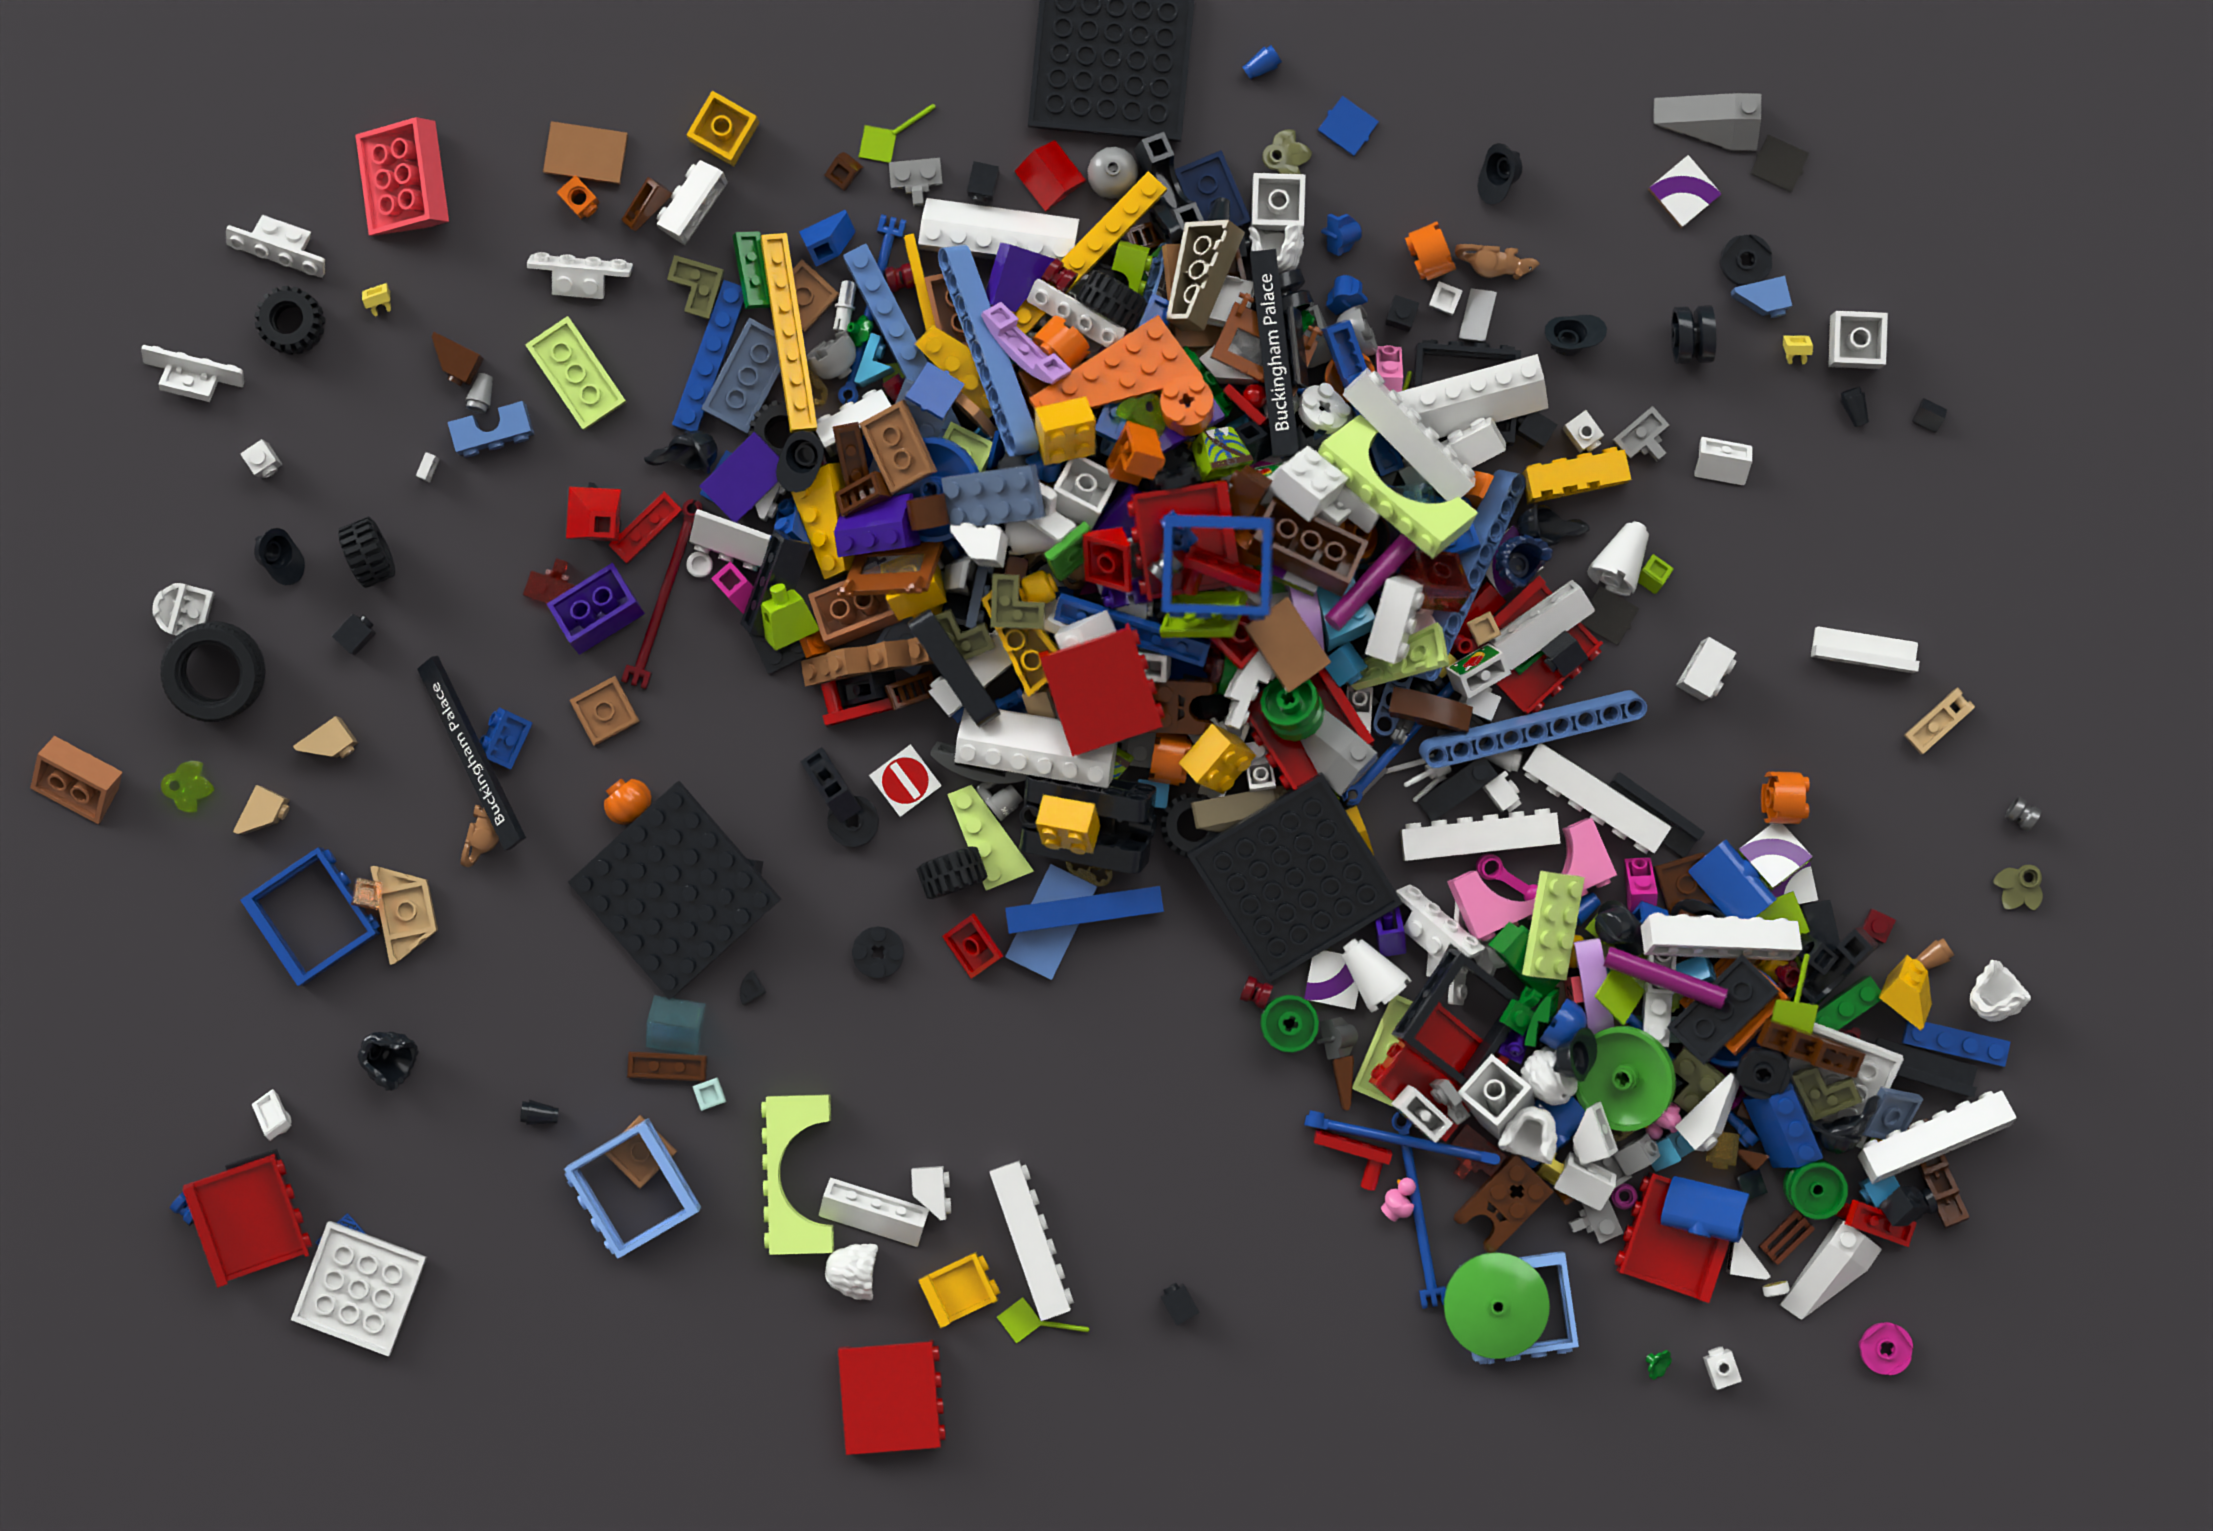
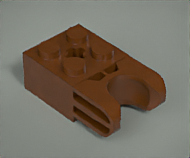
M1169 678L1167 682H1154L1157 693L1153 694L1155 704H1161L1165 718L1160 719L1163 727L1148 732L1203 735L1210 725L1214 724L1211 720L1196 717L1191 710V702L1198 696L1215 693L1218 689L1217 682Z
M1512 1154L1454 1214L1453 1220L1457 1224H1465L1476 1215H1487L1492 1222V1231L1483 1242V1249L1487 1253H1494L1554 1191L1518 1155ZM1512 1185L1516 1187L1521 1186V1190H1519L1521 1194L1518 1197L1516 1195L1510 1196L1512 1192L1510 1187Z

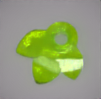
M1145 394L1140 399L1128 398L1116 409L1115 414L1126 419V422L1129 421L1156 429L1158 439L1165 430V422L1161 415L1160 398L1155 394ZM1147 402L1153 405L1151 412H1148L1145 408Z
M188 761L180 764L175 773L166 775L161 782L163 794L173 799L177 808L184 812H196V799L205 798L214 791L213 785L204 777L199 776L203 763L199 761ZM177 781L179 789L176 791L171 790L169 787L170 782Z

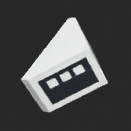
M1742 1237L1739 1243L1730 1242L1727 1273L1766 1280L1771 1277Z

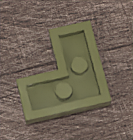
M674 255L667 280L691 288L684 312L710 320L724 276V269Z
M993 574L991 627L1044 629L1045 602H1019L1020 575Z
M951 609L935 615L965 660L996 647L986 623L961 632Z
M1685 1046L1673 1059L1672 1063L1675 1073L1688 1083L1674 1097L1673 1102L1687 1113H1690L1726 1076L1710 1063L1704 1066Z
M1814 1065L1792 1072L1794 1082L1813 1121L1862 1103V1097L1852 1077L1826 1085L1819 1068Z

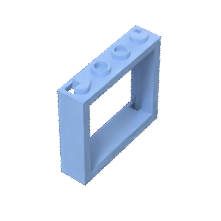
M649 1118L564 1168L566 1172L564 1175L568 1180L567 1183L570 1187L576 1188L579 1193L577 1198L584 1210H589L593 1217L591 1218L592 1225L597 1232H602L606 1239L604 1241L606 1248L612 1254H615L617 1259L689 1218L701 1209V1205ZM640 1133L684 1209L623 1243L579 1168Z
M1558 1251L1518 1257L1533 1268L1556 1265L1567 1338L1535 1342L1524 1352L1505 1358V1361L1520 1360L1521 1355L1531 1354L1532 1358L1547 1356L1546 1351L1557 1350V1354L1573 1352L1572 1348L1579 1347L1565 1253ZM1472 1352V1359L1479 1361L1480 1365L1495 1363L1493 1358L1482 1357Z

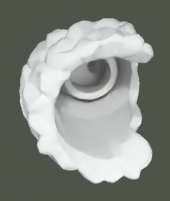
M1297 223L1289 224L1283 233L1263 231L1262 229L1249 227V239L1252 242L1251 251L1276 249L1279 274L1297 268L1304 246L1302 225H1297Z
M1990 960V964L1985 966L1984 972L1976 978V985L1970 994L1971 1007L1981 1018L1992 1022L2001 1021L2008 1016L2018 1014L2031 1000L2029 992L2024 989L2008 968L2003 967L2002 963L1997 960Z
M1545 1046L1541 1050H1535L1533 1055L1527 1058L1524 1067L1520 1070L1521 1078L1532 1087L1534 1097L1550 1105L1565 1104L1576 1093L1578 1081L1576 1078L1564 1077L1561 1073L1553 1071L1552 1068L1556 1060L1557 1050Z
M1534 1106L1519 1110L1515 1117L1507 1123L1502 1133V1137L1499 1140L1500 1149L1549 1165L1552 1164L1557 1143L1554 1118L1548 1111Z
M853 1244L846 1248L835 1250L830 1254L826 1262V1281L832 1288L840 1291L845 1296L858 1300H872V1275L878 1246L876 1244Z

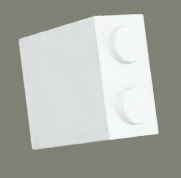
M1492 1054L1458 1091V1094L1463 1099L1462 1101L1480 1125L1498 1140L1502 1137L1507 1123L1515 1117L1519 1110L1534 1106L1535 1104L1532 1087Z

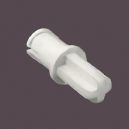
M845 280L841 283L839 301L835 304L837 311L833 327L834 331L846 330L849 333L847 326L851 321L852 311H855L853 303L857 286L853 281Z

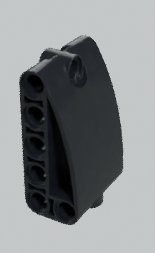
M1026 775L1024 808L1019 814L1022 823L1019 849L1029 854L1124 873H1140L1149 863L1151 838H1153L1156 831L1157 816L1154 815L1157 788L1150 784L1114 778L1108 788ZM1043 795L1095 804L1100 829L1093 854L1086 852L1085 854H1076L1070 851V849L1064 848L1053 850L1042 845L1036 826L1037 817L1032 815L1030 809L1035 810L1039 814Z

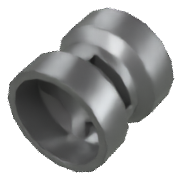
M1164 551L1160 554L1159 561L1153 562L1148 567L1162 583ZM1173 556L1174 575L1175 573H1180L1185 567Z
M2019 796L2007 810L2005 818L2010 822L2017 821L2020 828L2028 832L2035 825L2042 811L2035 806H2028L2026 800Z

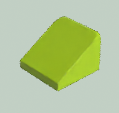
M1652 554L1640 571L1638 583L1656 594L1674 568Z

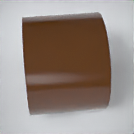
M944 493L906 500L911 531L950 524Z

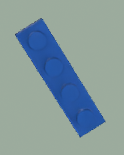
M1906 1020L1902 1038L1903 1044L2002 1067L2006 1066L2011 1041L1925 1022L1924 1027L1919 1030L1908 1020Z

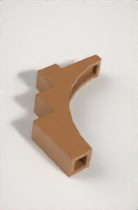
M917 637L907 640L884 641L863 647L842 648L827 652V654L801 661L805 687L872 672L934 664Z

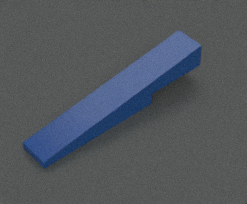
M1343 320L1321 329L1344 389L1367 369L1351 320ZM1351 404L1352 409H1353L1354 414H1355V417H1357L1359 414H1360L1362 417H1364V416ZM1378 432L1369 449L1378 475L1383 476L1404 468L1400 453Z
M1156 886L1007 907L1005 911L1008 932L1012 934L1164 912L1161 888Z

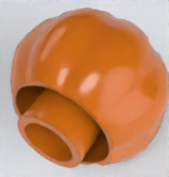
M621 778L606 790L609 797L604 800V810L608 818L614 823L620 825L630 824L651 805V792L639 780L630 779L625 783Z

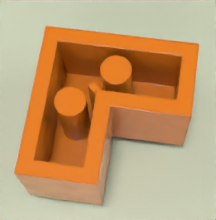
M1129 421L1126 422L1106 461L1110 478L1137 486L1142 477L1154 479L1157 472L1162 470L1165 462L1156 429Z

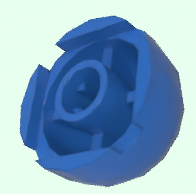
M1567 998L1539 1041L1557 1050L1559 1045L1572 1040L1577 1031L1585 1028L1587 1025V1016L1584 1010L1577 1003Z

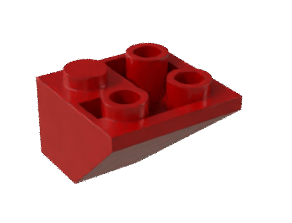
M569 487L566 539L619 541L622 490Z

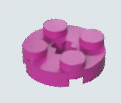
M1890 1322L1877 1323L1869 1327L1859 1341L1860 1355L1864 1364L1870 1370L1882 1375H1895L1902 1372L1910 1364L1913 1342L1908 1332L1902 1327ZM1882 1343H1892L1893 1346L1890 1348L1892 1353L1890 1355L1880 1353Z

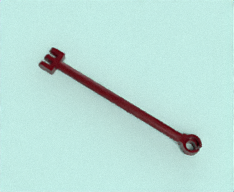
M689 499L683 504L684 521L635 667L626 664L621 682L627 683L630 674H633L631 685L637 686L640 677L644 679L641 683V688L646 690L652 673L646 671L645 667L696 512L689 513L688 507L695 503L697 509L704 511L702 504L698 500L695 502L694 499Z

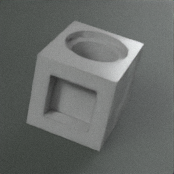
M1648 1133L1623 1145L1614 1153L1626 1176L1651 1165L1661 1156L1656 1142L1650 1138Z

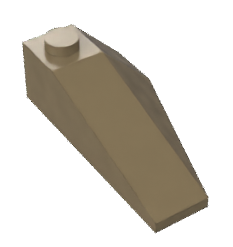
M1280 785L1273 789L1249 791L1193 802L1191 805L1196 829L1221 833L1291 791V789L1286 791L1283 785Z

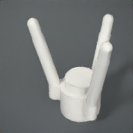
M1422 758L1387 768L1388 771L1385 774L1426 764V762ZM1427 764L1424 766L1426 771L1405 782L1404 786L1408 787L1427 776L1431 779L1435 778L1413 798V801L1417 802L1438 783L1445 780V775L1451 772L1450 765L1432 768Z

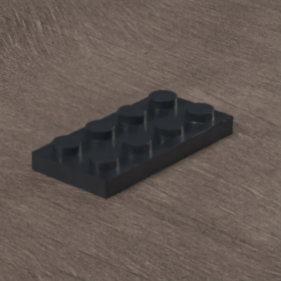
M1743 954L1711 983L1728 989L1721 1009L1694 1000L1667 1026L1704 1066L1780 993Z

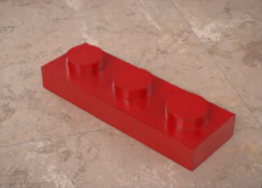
M664 491L619 534V541H612L609 546L626 564L630 563L682 513V509Z

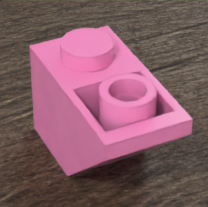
M1391 345L1378 346L1377 353L1375 354V370L1384 379V385L1390 391L1392 389L1396 392L1402 391V348Z

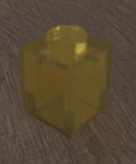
M1722 1132L1717 1138L1718 1143L1707 1151L1706 1161L1713 1162V1168L1728 1170V1165L1736 1166L1740 1134Z

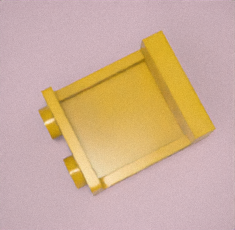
M974 1252L918 1280L940 1328L990 1303L998 1301L997 1295L1000 1294V1290L994 1279L989 1280L986 1274L989 1267L983 1255L979 1257L977 1252Z

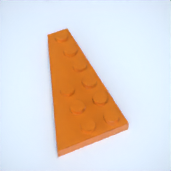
M1157 315L1072 370L1071 374L1030 397L1029 402L1035 409L1086 397L1091 410L1100 408L1102 405L1115 404L1154 394L1155 391L1163 390L1166 383L1180 376H1198L1202 379L1204 377L1159 315Z

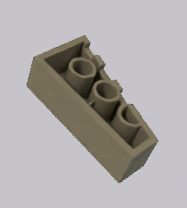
M1230 220L1185 222L1166 320L1181 331L1204 330L1245 233Z

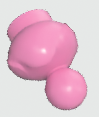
M1671 1102L1667 1111L1657 1121L1645 1127V1134L1648 1133L1650 1138L1655 1141L1663 1135L1662 1128L1669 1129L1671 1133H1676L1678 1130L1675 1126L1682 1120L1679 1114L1681 1107Z
M1411 1178L1397 1179L1398 1189H1390L1385 1195V1203L1381 1206V1210L1394 1222L1399 1218H1408L1414 1210V1204L1406 1197L1413 1194L1416 1190V1184Z

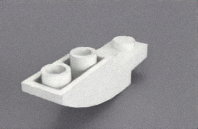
M1259 651L1241 670L1238 668L1225 692L1224 697L1233 700L1224 725L1233 729H1240L1241 725L1244 726L1249 717V711L1247 710L1249 703L1254 701L1259 687L1256 686L1257 682L1268 684L1269 680H1273L1275 677L1274 672Z
M1648 955L1647 960L1676 970V956ZM1645 982L1641 1018L1643 1019L1642 1030L1656 1038L1663 1047H1669L1670 1030L1667 1026L1671 1022L1672 995L1674 992Z

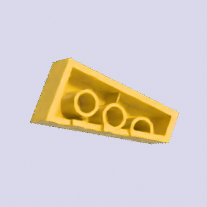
M840 462L820 467L816 479L809 488L801 492H791L824 580L848 574L855 555L838 557L834 530L840 515V509L835 493L845 488Z

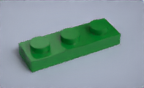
M760 231L735 232L732 237L745 309L770 308Z

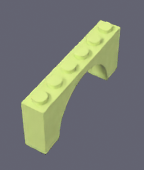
M1359 414L1322 442L1318 450L1319 455L1348 477L1345 486L1431 558H1434L1469 530L1478 512L1459 496L1448 502L1427 504L1407 499L1387 487L1376 475L1369 459V449L1378 434V430Z
M830 1094L767 1096L766 1102L761 1104L762 1118H766L767 1128H762V1143L767 1144V1154H763V1170H768V1180L763 1181V1194L768 1196V1207H764V1222H769V1233L764 1234L765 1249L769 1248V1255L833 1253V1225L811 1221L797 1212L783 1191L780 1176L782 1158L792 1139L808 1126L831 1121Z

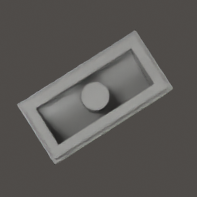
M1470 289L1458 339L1485 343L1497 292Z

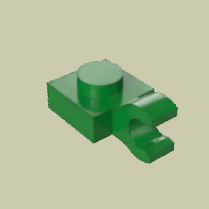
M1526 987L1519 1001L1511 999L1499 1022L1523 1036L1535 1013L1530 1009L1539 1003L1542 994Z

